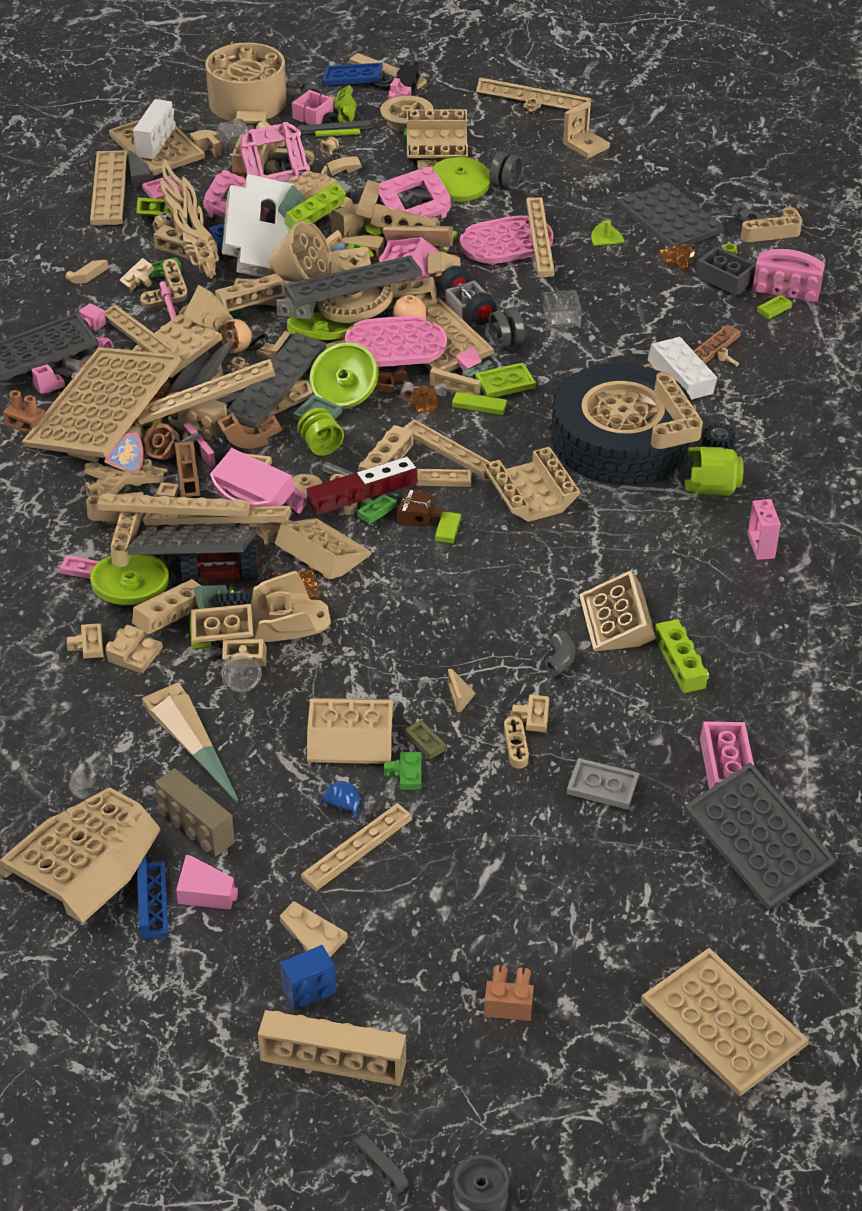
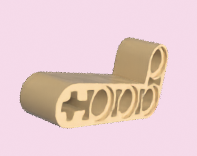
M785 207L782 217L745 221L742 224L741 240L744 242H756L797 237L801 232L802 218L795 208Z

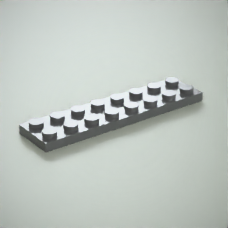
M409 255L284 284V287L294 306H303L307 303L320 302L324 299L336 298L345 294L350 295L357 291H367L370 288L400 283L408 279L413 280L422 276V270L412 256Z
M296 332L271 360L276 376L249 385L227 409V416L234 413L238 422L257 428L315 362L317 357L326 349V343Z

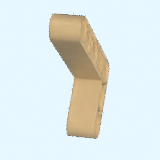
M668 372L658 373L654 391L674 421L657 424L653 427L651 445L654 448L663 449L698 441L702 432V419L673 376Z
M90 496L86 499L87 515L90 520L117 522L110 546L112 564L116 567L128 565L131 555H128V546L136 539L141 522V512L98 511L97 502L100 496Z

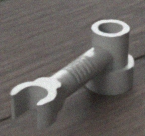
M405 382L401 390V397L404 401L410 402L414 400L415 393H435L436 395L446 396L447 391H441V389H447V384L441 383L429 387H413L411 382Z

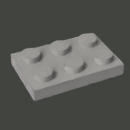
M578 758L567 787V794L629 810L640 773Z

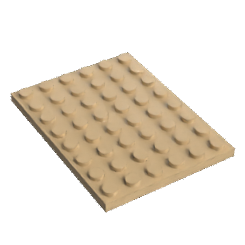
M98 347L23 439L22 443L25 447L106 458L182 361L180 356Z

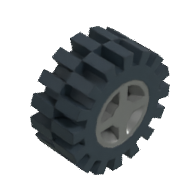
M714 423L713 426L710 424L703 431L702 445L703 447L733 449L736 436L735 431H733L732 427L729 428L728 425L723 426L722 423L720 425Z

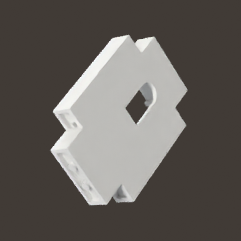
M247 174L244 188L230 185L226 202L222 254L238 257L236 272L257 277L275 274L274 269L269 265V259H271L272 251L290 230L284 224L285 218L278 212V208L290 187L294 184ZM261 207L276 210L275 224L260 221Z

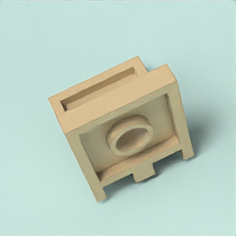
M588 102L565 112L563 144L586 158H590L610 147L608 141L589 131L591 104Z

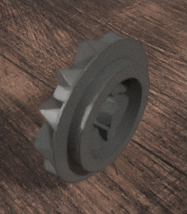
M383 73L381 74L380 81L373 82V85L377 88L380 87V89L390 88L395 77Z

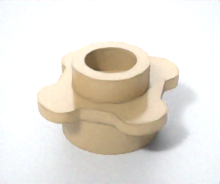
M529 98L523 104V107L527 108L529 112H534L537 108L541 107V104L538 103L536 98Z

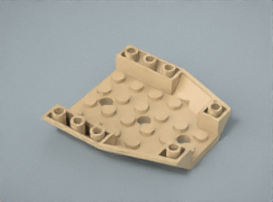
M109 787L85 801L68 808L66 811L47 819L0 858V875L5 878L12 873L18 875L62 901L67 915L84 923L131 880L160 832V827L140 803Z

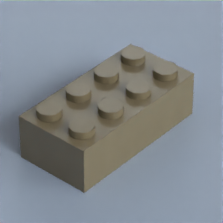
M174 768L155 781V795L157 797L159 813L164 817L167 816L175 827L185 831L191 840L197 841L205 852H210L216 857L235 843L232 814Z

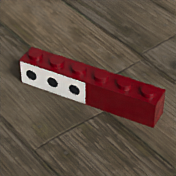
M407 456L306 488L308 504L314 513L319 515L418 483L417 467Z

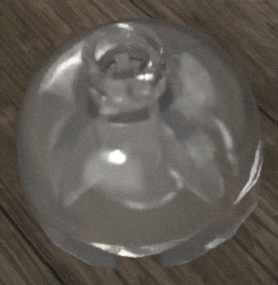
M246 652L232 654L223 663L221 670L222 680L232 691L238 693L249 692L261 680V665L252 654Z

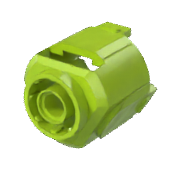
M723 447L688 448L687 455L694 456L691 479L684 481L686 492H695L696 495L730 496L736 488L741 487L743 481V459L741 456H737L733 449H724Z

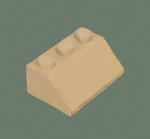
M251 604L191 610L193 643L254 636Z

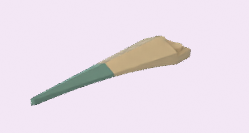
M175 683L143 697L142 703L151 717L170 733L213 777L229 797L238 804L236 793L192 701L180 683Z

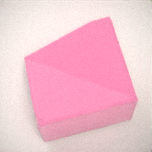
M474 347L455 357L463 371L482 362Z

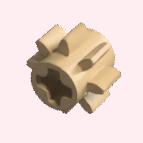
M241 357L233 358L229 361V365H227L228 373L249 367V363H245V359Z

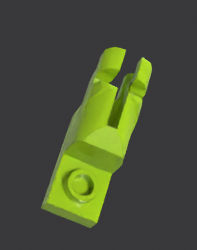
M350 85L338 92L334 106L339 111V122H348V120L352 122L354 120L357 104L351 96L353 88Z

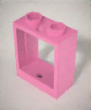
M771 499L752 502L748 537L756 560L775 558L781 524Z

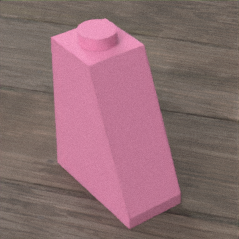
M186 855L176 889L178 904L231 910L232 903L237 900L238 888H235L234 878L190 855Z

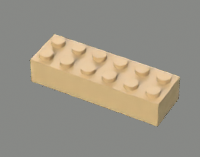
M265 1010L258 1032L260 1061L397 1086L401 1085L406 1065V1035L267 1010Z

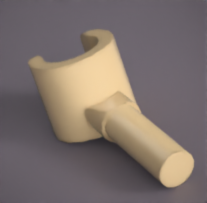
M722 348V352L718 351L719 361H729L736 367L739 366L737 361L728 356V349Z
M149 459L144 460V465H141L144 472L149 470L152 472L153 470L154 472L160 470L165 474L168 472V469L153 466Z

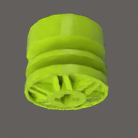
M324 408L310 409L303 414L297 424L298 433L311 451L318 456L331 454L338 449L344 439L342 428L329 411Z

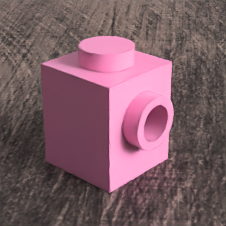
M89 303L78 311L80 317L90 330L96 332L106 325L105 310Z

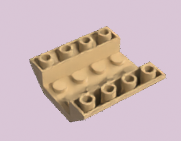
M467 109L407 110V158H468Z
M550 447L533 451L532 462L505 469L500 460L483 464L484 470L511 512L528 522L562 513L580 495V490Z
M311 698L307 729V762L372 764L390 762L394 699Z

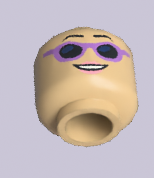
M169 212L157 215L153 222L155 231L163 225L176 228L173 215Z

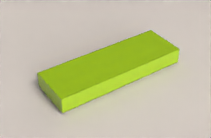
M457 391L452 401V407L497 415H503L507 406V400Z

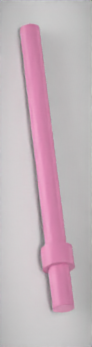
M162 281L159 284L161 296L165 300L172 320L177 316L171 300L172 294L167 288L166 282Z

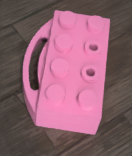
M773 249L761 252L756 263L752 291L818 302L825 264L809 254L795 250Z
M233 448L230 449L210 473L213 485L223 499L250 501V507L282 506L295 490L292 475Z

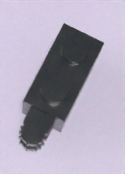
M405 61L404 65H401L400 70L397 71V79H400L404 86L411 87V96H413L420 78L418 62L414 61L413 65H410L409 61Z

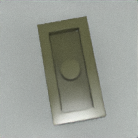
M422 720L405 729V736L429 760L446 751V744Z

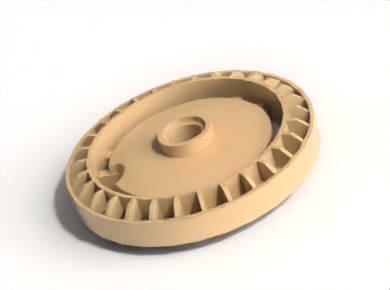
M387 284L383 287L370 288L367 291H357L350 295L345 294L336 298L324 299L317 302L318 308L325 318L335 322L350 323L366 320L380 314L390 305L393 299L392 285Z

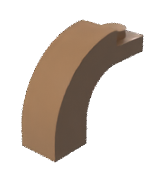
M234 413L217 421L229 442L245 449L269 444L267 438L282 431L274 415L262 421L257 428L241 425Z
M193 441L175 443L181 497L200 496Z

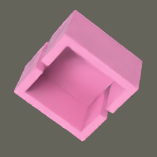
M308 90L292 102L293 119L306 122L309 125L321 124L324 122V116L327 113H334L333 98L321 95L320 105V94Z

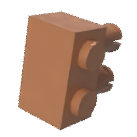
M13 390L9 393L11 405L3 411L5 426L29 433L45 414V410L37 408L34 396H26L24 398L25 403H23L21 392Z
M500 965L494 966L492 981H487L484 1016L531 1021L534 985H529L531 971L525 968V973L522 974L523 968H518L516 970V982L506 983L508 968L502 966L501 972H499Z

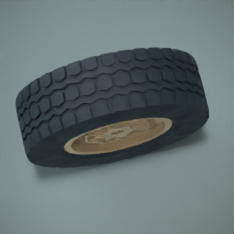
M606 363L582 369L568 377L556 391L552 406L551 439L554 450L559 458L572 470L577 471V473L583 476H588V478L597 479L605 483L611 482L612 484L649 482L669 474L674 468L676 469L685 459L690 443L663 449H657L651 445L653 427L657 424L674 421L654 391L656 376L661 371H656L643 365H632V363ZM677 382V384L679 385L687 399L692 404L691 398L689 394H687L685 388L682 387V385L679 382Z

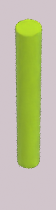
M360 129L315 131L316 137L360 135Z

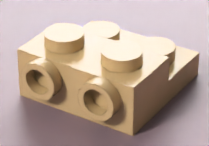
M126 625L124 629L120 628L117 631L116 639L113 642L109 641L105 650L108 662L143 674L161 651L163 645L160 641L146 637L143 630Z

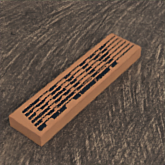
M726 325L696 348L694 353L704 363H707L718 354V351L721 352L722 348H726L741 336V331Z

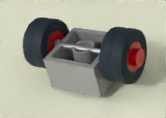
M452 266L442 274L440 286L446 293L445 303L465 322L472 321L477 325L488 323L490 313L497 311V304L475 280L471 281V276L461 266Z

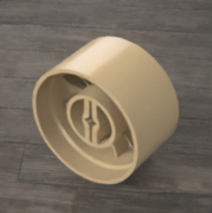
M236 43L215 50L206 59L209 107L218 117L236 122L237 111H266L267 119L279 114L287 104L285 59L275 48L259 43Z

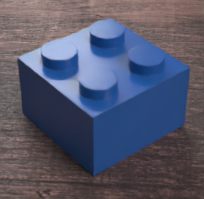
M323 945L280 962L282 990L294 1010L307 1007L312 1002L321 998H327L336 992L335 965Z

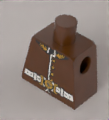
M406 488L397 510V525L426 527L431 517L441 519L443 508L434 506V497L432 495Z

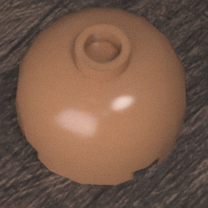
M160 423L161 425L157 426L153 425L144 436V451L148 456L157 460H168L176 455L175 443H178L173 434V428L164 423Z

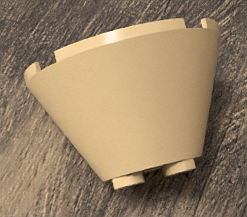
M304 220L297 222L272 251L271 259H269L270 267L286 281L297 282L332 274L333 262H330L328 255L331 251L324 235L317 226L311 222H304Z

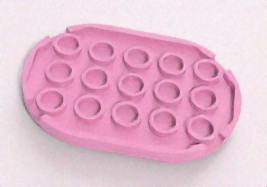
M511 216L473 224L465 229L463 235L461 234L460 249L467 258L490 265L533 257L534 249L529 217ZM547 224V230L551 247L553 243V230Z
M402 316L359 321L354 324L352 329L347 330L345 343H356L365 347L373 355L378 367L428 364L444 353L447 336L438 324H431L425 318Z

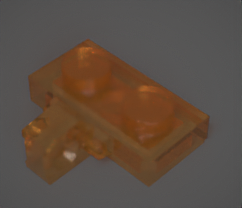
M688 244L659 250L658 256L665 263H678L681 269L688 268V258L694 257L695 251Z

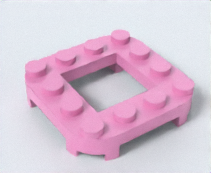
M283 122L282 124L251 129L244 134L240 140V150L246 174L287 182L291 177L300 176L303 172L310 171L300 138V130L289 124V122ZM284 140L292 170L264 175L257 146Z
M425 167L379 184L380 202L384 206L429 218L440 215L441 219L447 216L446 213L451 208L450 195L438 174L431 167ZM423 185L433 200L405 210L397 193ZM402 219L400 225H408V222Z
M223 170L218 174L203 200L202 207L208 212L207 215L213 218L216 214L225 218L226 202L221 200L225 193L228 192L230 185L244 188L246 179L227 170ZM261 207L260 221H265L271 209Z

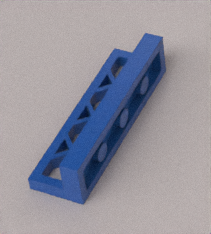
M145 854L137 868L141 940L169 937L165 861L147 863ZM161 869V873L156 878L148 875L149 870ZM154 886L161 889L156 896L149 893V890ZM155 903L162 907L157 914L149 910ZM156 921L163 925V930L150 931V927Z

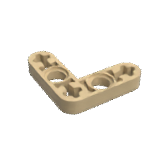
M173 259L165 260L163 272L169 286L167 288L173 296L171 298L172 303L185 301L187 298V288L179 266ZM178 278L180 281L173 283L171 279ZM161 289L143 293L140 297L141 306L150 309L166 305L165 300L159 297Z

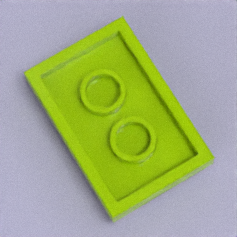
M524 363L475 373V379L481 381L480 388L487 397L495 398L536 388V382Z

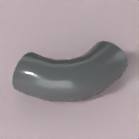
M564 630L557 631L552 636L550 644L556 652L545 660L546 668L553 677L560 675L568 669L575 658V644Z

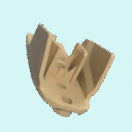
M289 572L263 581L253 588L251 608L254 636L227 640L263 639L264 642L307 637L327 630L331 624L328 606L321 600L309 599L298 572Z

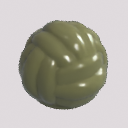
M269 160L265 165V172L268 175L281 171L280 164L276 160Z

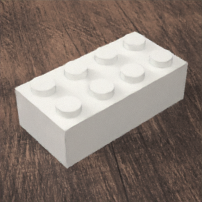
M155 99L133 129L135 152L138 157L154 159L161 147L164 146L167 138L170 137L171 132L175 129L176 123L173 119L174 108H172L171 101Z
M681 337L651 344L648 361L656 370L670 373L675 381L685 388L691 400L713 394L717 376Z

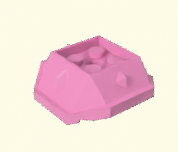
M422 237L388 241L384 253L379 257V262L411 255L422 270V276L413 280L434 278L435 276L428 274V254L439 251Z

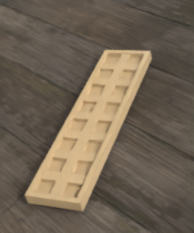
M127 150L97 151L90 217L91 225L123 224L128 160Z

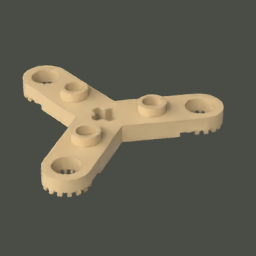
M91 462L85 464V473L102 481L97 487V494L99 496L107 493L116 495L127 484L141 486L146 483H160L164 481V472L156 470V472L154 470L153 472L151 470L144 472V470L119 471L109 466H103L101 463L94 462L93 464Z

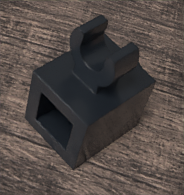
M222 431L220 432V437L216 438L213 434L211 440L207 442L215 452L216 466L233 448L227 442V437Z

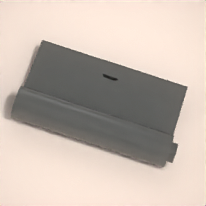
M231 339L211 355L206 351L182 369L168 394L181 392L211 381L212 377L216 376L219 372L218 368L234 341Z

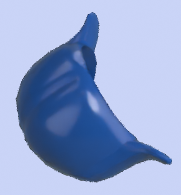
M338 781L330 784L322 800L317 802L327 801L332 805L352 811L357 819L359 818L357 814L360 804L359 790L349 782Z

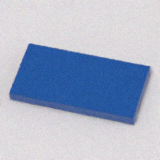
M383 63L327 66L322 80L323 86L379 82Z

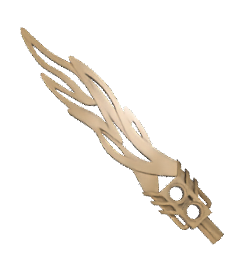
M164 159L162 162V173L165 182L161 180L160 184L165 197V205L173 212L175 227L183 235L182 246L187 258L194 266L198 267L200 273L205 272L206 276L212 279L216 275L215 262L219 260L217 245L213 235L204 228L202 209L200 206L197 207V197L192 185L185 177H182L181 181L173 173L167 160ZM166 171L171 179L182 189L184 198L180 195L177 186L168 178ZM188 215L190 217L193 229H191L187 224Z

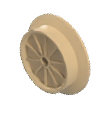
M417 96L394 97L384 102L380 108L381 115L387 120V125L401 132H404L405 127H407V110H434L433 105L428 100Z

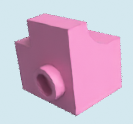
M394 78L390 85L388 100L398 96H411V87L404 86L400 79Z
M48 364L31 369L33 374L32 383L40 394H49L53 390L66 387L62 377L59 374H54Z

